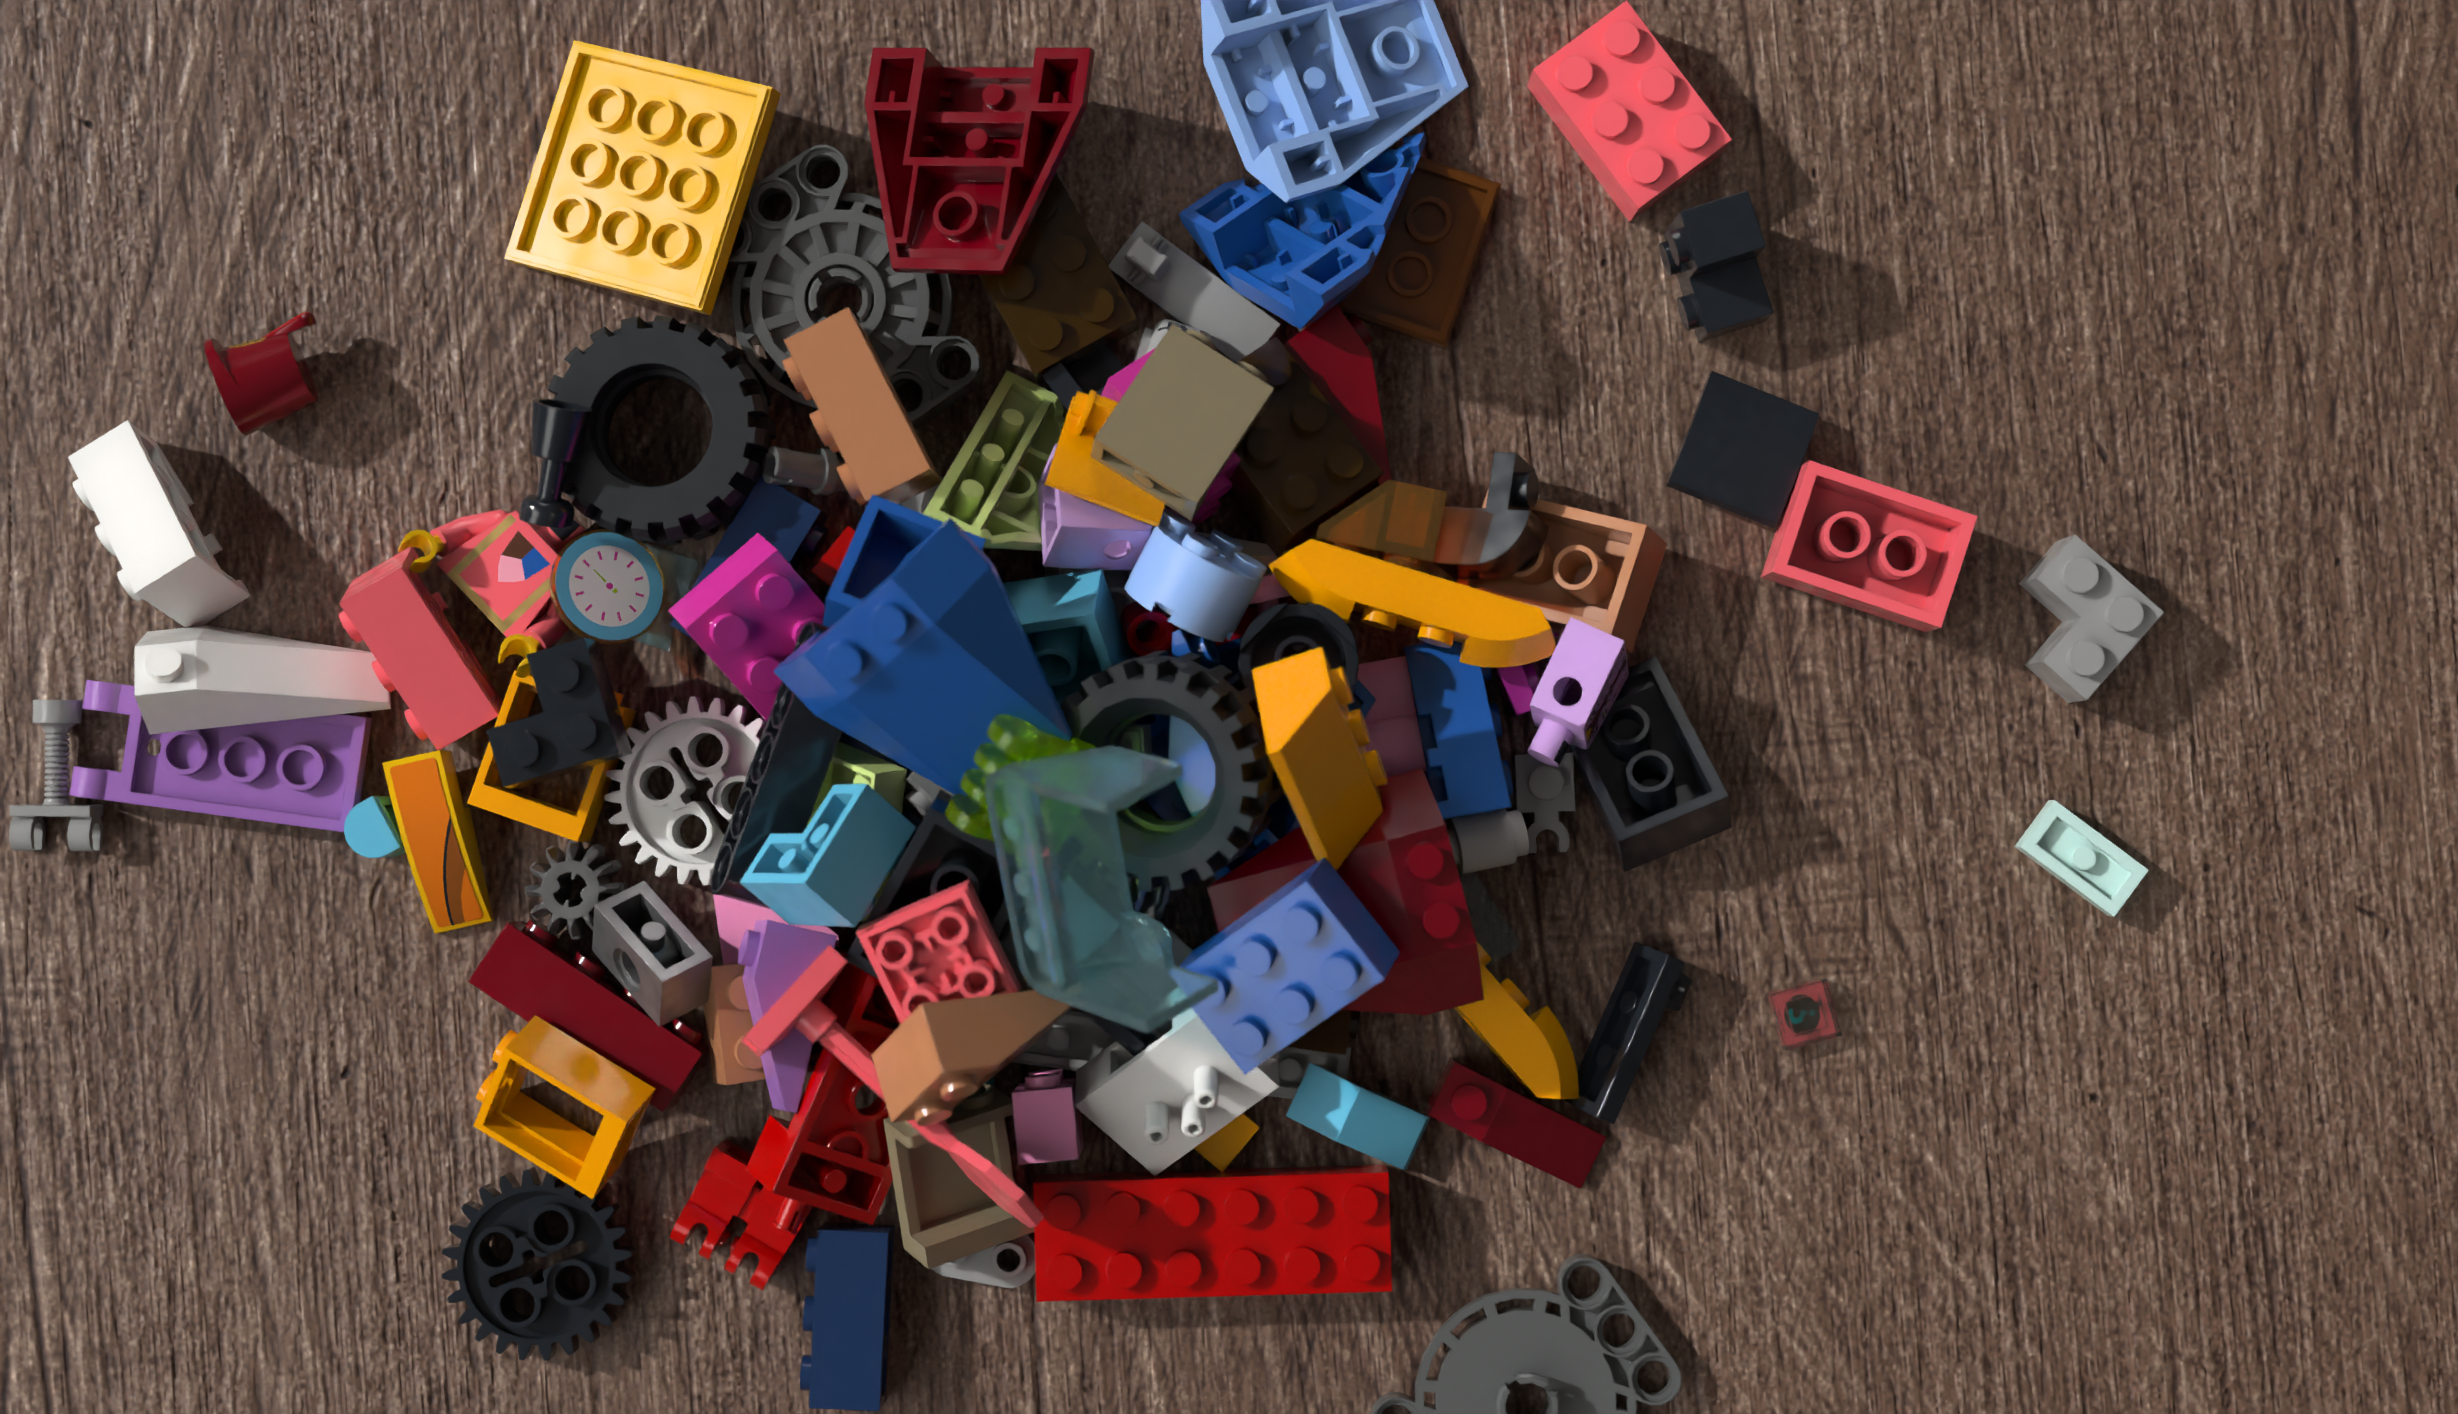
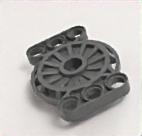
M1575 1254L1567 1258L1559 1267L1556 1275L1557 1293L1542 1288H1509L1485 1294L1459 1308L1438 1328L1423 1353L1415 1380V1398L1401 1392H1389L1380 1396L1374 1402L1370 1414H1381L1387 1407L1392 1405L1406 1407L1411 1414H1509L1506 1412L1505 1405L1510 1393L1508 1386L1516 1380L1520 1385L1533 1383L1541 1386L1543 1389L1545 1388L1546 1402L1538 1414H1636L1637 1400L1651 1406L1663 1405L1671 1401L1680 1389L1681 1372L1676 1362L1608 1269L1594 1256ZM1580 1266H1590L1597 1270L1600 1276L1598 1290L1587 1298L1576 1297L1568 1289L1570 1273ZM1511 1299H1533L1531 1306H1511L1498 1310L1495 1307V1303ZM1547 1301L1558 1304V1313L1546 1309ZM1482 1308L1484 1309L1485 1315L1470 1322L1458 1335L1451 1332L1466 1317ZM1615 1313L1629 1315L1635 1326L1633 1337L1622 1345L1608 1343L1602 1333L1605 1320ZM1442 1342H1444L1449 1347L1440 1360L1437 1374L1434 1377H1427L1431 1361ZM1649 1361L1662 1362L1669 1370L1668 1383L1658 1392L1644 1391L1637 1383L1639 1369ZM1424 1392L1434 1393V1405L1424 1401ZM1616 1393L1626 1396V1408L1616 1405Z

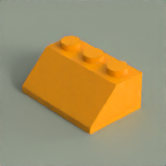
M1319 647L1253 669L1252 673L1267 751L1317 862L1325 857L1332 867L1337 870L1384 811L1378 786L1387 784L1388 781L1377 749L1368 752L1365 749L1364 745L1370 744L1371 741L1361 710L1349 711L1347 707L1348 703L1353 702V697L1343 668L1339 667L1332 670L1323 648Z

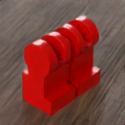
M724 1139L714 1147L692 1195L672 1229L670 1239L684 1246L698 1224H704L708 1229V1235L698 1255L710 1260L718 1247L722 1246L729 1239L731 1232L728 1230L735 1216L745 1220L748 1226L741 1237L736 1236L730 1245L731 1254L724 1269L735 1275L748 1253H755L759 1258V1264L749 1284L763 1291L816 1207L807 1206L796 1234H791L789 1231L785 1232L775 1227L773 1222L776 1220L785 1197L771 1193L746 1170L752 1153Z

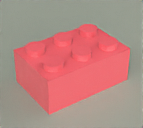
M1627 0L1535 67L1527 83L1528 89L1629 223L1719 157L1732 140Z
M1809 460L1801 465L1781 514L1761 578L1923 632L1932 631L1942 627L1978 516Z

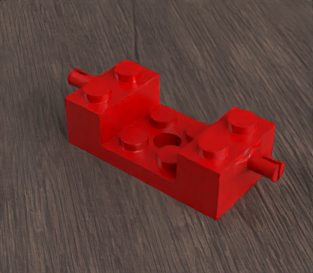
M842 951L841 956L845 959L847 952ZM848 962L829 991L823 996L822 1002L838 1016L836 1022L871 1054L901 1025L879 979ZM825 1047L792 1121L769 1115L746 1167V1170L771 1193L785 1197L773 1225L785 1232L789 1231L791 1234L797 1233L798 1226L808 1205L873 1225L893 1181L883 1119L890 1117L885 1101L877 1096L870 1106L857 1109L855 1097L858 1090L865 1083Z

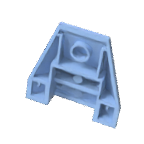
M1201 0L1204 66L1245 169L1285 203L1337 188L1468 87L1434 0Z

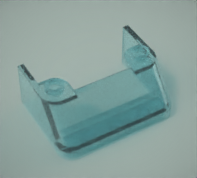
M1107 746L1010 763L989 774L985 782L986 800L1018 965L1023 977L1037 993L1146 1033L1219 991L1217 979L1175 966L1171 949L1172 940L1166 927L1146 914L1133 911L1117 822V810L1129 807L1138 802L1140 798L1183 776L1180 763L1117 746Z

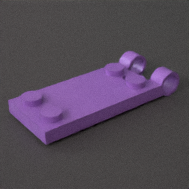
M86 680L83 709L130 715L122 771L74 766L69 794L71 796L344 832V823L348 813L354 806L360 803L372 718L338 714L149 735L134 696V686ZM153 739H157L161 743L160 753L155 756L151 755L148 751V744Z

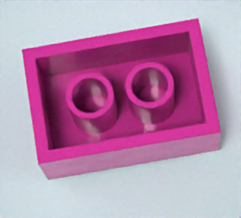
M757 533L668 611L767 722L782 682L773 671L792 654L799 634L806 623L811 621L823 625L825 605L782 554Z

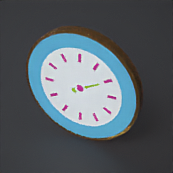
M600 529L577 536L559 552L551 569L550 594L558 615L574 633L582 638L585 637L598 641L602 645H619L640 637L655 624L661 614L665 601V581L659 563L644 544L608 529Z

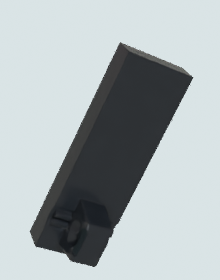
M1634 942L1578 1069L1579 1098L1565 1099L1566 1102L1597 1118L1615 1124L1665 1008L1680 1011L1688 989L1692 984V979L1681 972L1685 965L1684 962Z

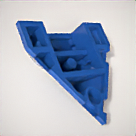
M1425 132L1404 137V144L1396 150L1387 149L1337 188L1285 203L1264 184L1248 187L1244 178L1221 184L1179 213L1181 222L1227 285L1301 330L1311 322L1318 320L1325 312L1344 300L1370 273L1427 143Z

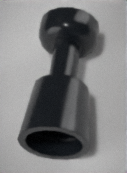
M532 400L531 453L536 457L542 458L538 493L536 495H528L522 500L519 511L520 520L534 525L553 528H569L573 526L574 507L568 500L562 498L567 462H577L580 459L593 411L592 408L561 400Z

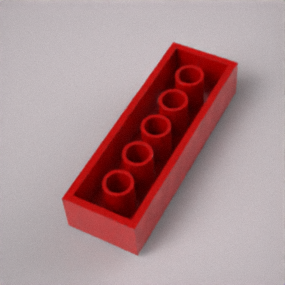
M1386 1165L1225 1169L1223 1172L1219 1169L1162 1171L1156 1176L1150 1171L1039 1174L1033 1182L1034 1205L1044 1216L1041 1222L1034 1227L1036 1302L1392 1292L1389 1172Z

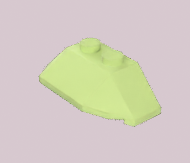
M1007 370L923 514L941 522H945L951 517L962 530L986 539L984 548L1042 551L1037 484L1054 445L1058 444L1065 422L1062 416L1064 408L1057 395Z

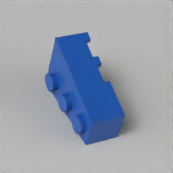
M1453 641L1451 648L1422 643L1406 646L1401 650L1402 656H1406L1427 770L1424 774L1443 819L1511 807L1509 794H1513L1508 761L1501 760L1496 739L1497 737H1502L1498 706L1496 702H1488L1484 681L1492 679L1491 667L1473 666L1459 662L1462 643Z

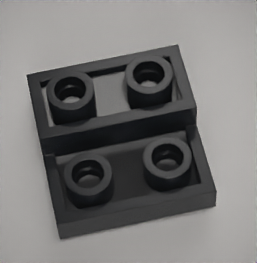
M1711 371L1705 381L1689 429L1682 439L1666 486L1774 529L1778 524L1796 480L1820 413Z

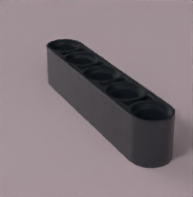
M809 621L801 630L793 652L816 632L820 631L823 634L829 628ZM783 681L780 684L711 875L712 893L768 909L770 908L739 882L770 834L803 833L805 831L842 734V730L815 716Z

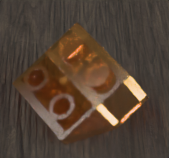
M1388 480L1319 525L1315 540L1416 571H1426L1434 560L1447 491Z

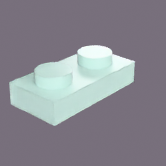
M2048 800L2014 846L2110 917H2115L2149 871L2055 800Z

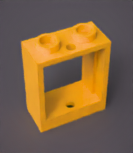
M514 670L494 727L528 717L535 695L538 693L532 674L525 678H519L516 676L517 671ZM614 691L624 727L627 730L629 727L631 728L636 711L621 706L624 695ZM489 741L467 804L576 842H590L605 801L604 795H607L612 781L611 778L606 776V772L616 770L620 758L593 767L578 812H574L504 788Z
M535 1015L519 1033L510 1030L495 1049L492 1060L498 1066L488 1075L477 1093L476 1099L482 1102L473 1126L593 1199L622 1165L655 1092V1088ZM528 1070L604 1115L595 1137L520 1092Z

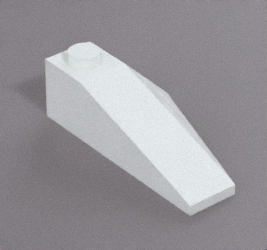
M213 626L148 631L135 646L134 696L149 735L391 709L390 692L384 688L377 678L372 667V662L376 658L372 652Z

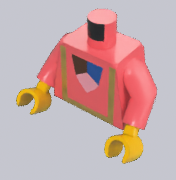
M498 509L460 517L431 530L430 533L424 530L410 531L403 538L398 552H402L409 547H417L423 551L425 556L413 561L409 568L414 573H422L427 570L435 555L443 557L437 565L506 636V639L501 644L498 663L504 662L505 658L512 654L522 656L524 660L518 665L516 676L525 678L531 673L527 655L551 648L571 629L572 622L564 613L557 597L555 585L556 571L559 561L564 554L563 552L587 529L575 516L573 526L569 528L538 527L537 525L520 520L519 511L510 513Z

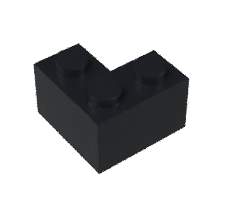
M1748 190L1680 211L1664 232L1665 241L1659 244V249L1667 274L1669 276L1676 274L1683 296L1677 298V306L1684 328L1687 331L1694 329L1699 343L1765 322L1774 312L1756 257L1766 245Z
M585 637L528 654L527 659L543 713L486 730L504 788H523L633 754L599 641Z

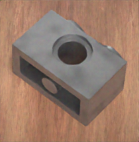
M645 881L594 905L592 951L659 1027L708 1002L713 956Z

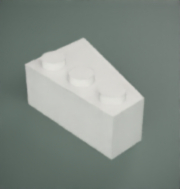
M127 420L68 457L78 477L73 482V487L81 501L90 510L95 511L100 522L99 525L95 526V532L104 547L112 555L117 556L123 568L117 572V576L131 598L137 602L144 599L187 628L203 626L251 596L242 580L236 581L221 570L213 555L223 549L213 534L210 533L203 537L189 509L194 504L157 442Z

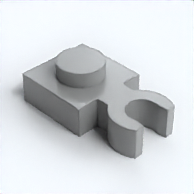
M1565 753L1558 767L1547 765L1530 754L1513 755L1515 810L1518 809L1521 813L1532 812V823L1526 828L1529 840V853L1537 852L1536 837L1545 829L1555 834L1557 852H1567L1570 842L1569 833L1566 827L1559 822V811H1575L1573 753Z

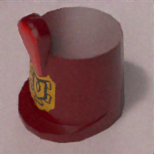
M306 311L299 314L262 338L223 347L214 338L205 340V354L214 380L230 416L243 435L247 436L318 402V393L310 369L297 341L291 334L317 324L311 312Z

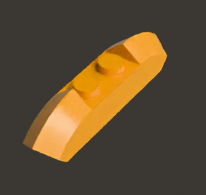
M1310 539L1293 548L1268 565L1280 584L1300 604H1307L1308 602L1327 607L1340 616L1346 624L1353 610L1362 613L1360 621L1372 627L1394 631L1396 624L1419 630L1417 636L1419 640L1440 647L1451 648L1453 641L1460 642L1462 645L1459 662L1491 668L1520 666L1553 655L1556 648L1552 629L1539 607L1314 539Z
M1477 942L1484 1000L1455 1007L1454 1009L1529 1094L1537 1098H1579L1576 1062L1571 1045L1561 1024L1547 1005L1528 1016L1524 1009L1530 1005L1529 1000L1510 979L1506 978L1501 983L1496 980L1485 967L1492 959Z

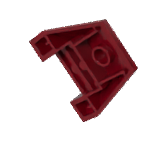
M873 48L864 103L891 267L895 272L1007 274L1087 108L1095 55L1092 48H1035L1033 67H943L927 48Z
M1421 768L1387 777L1388 783L1378 786L1384 811L1336 872L1397 947L1400 954L1382 981L1340 1010L1429 1015L1484 1000L1474 929L1446 825L1424 771ZM1301 825L1207 887L1218 933L1317 863Z

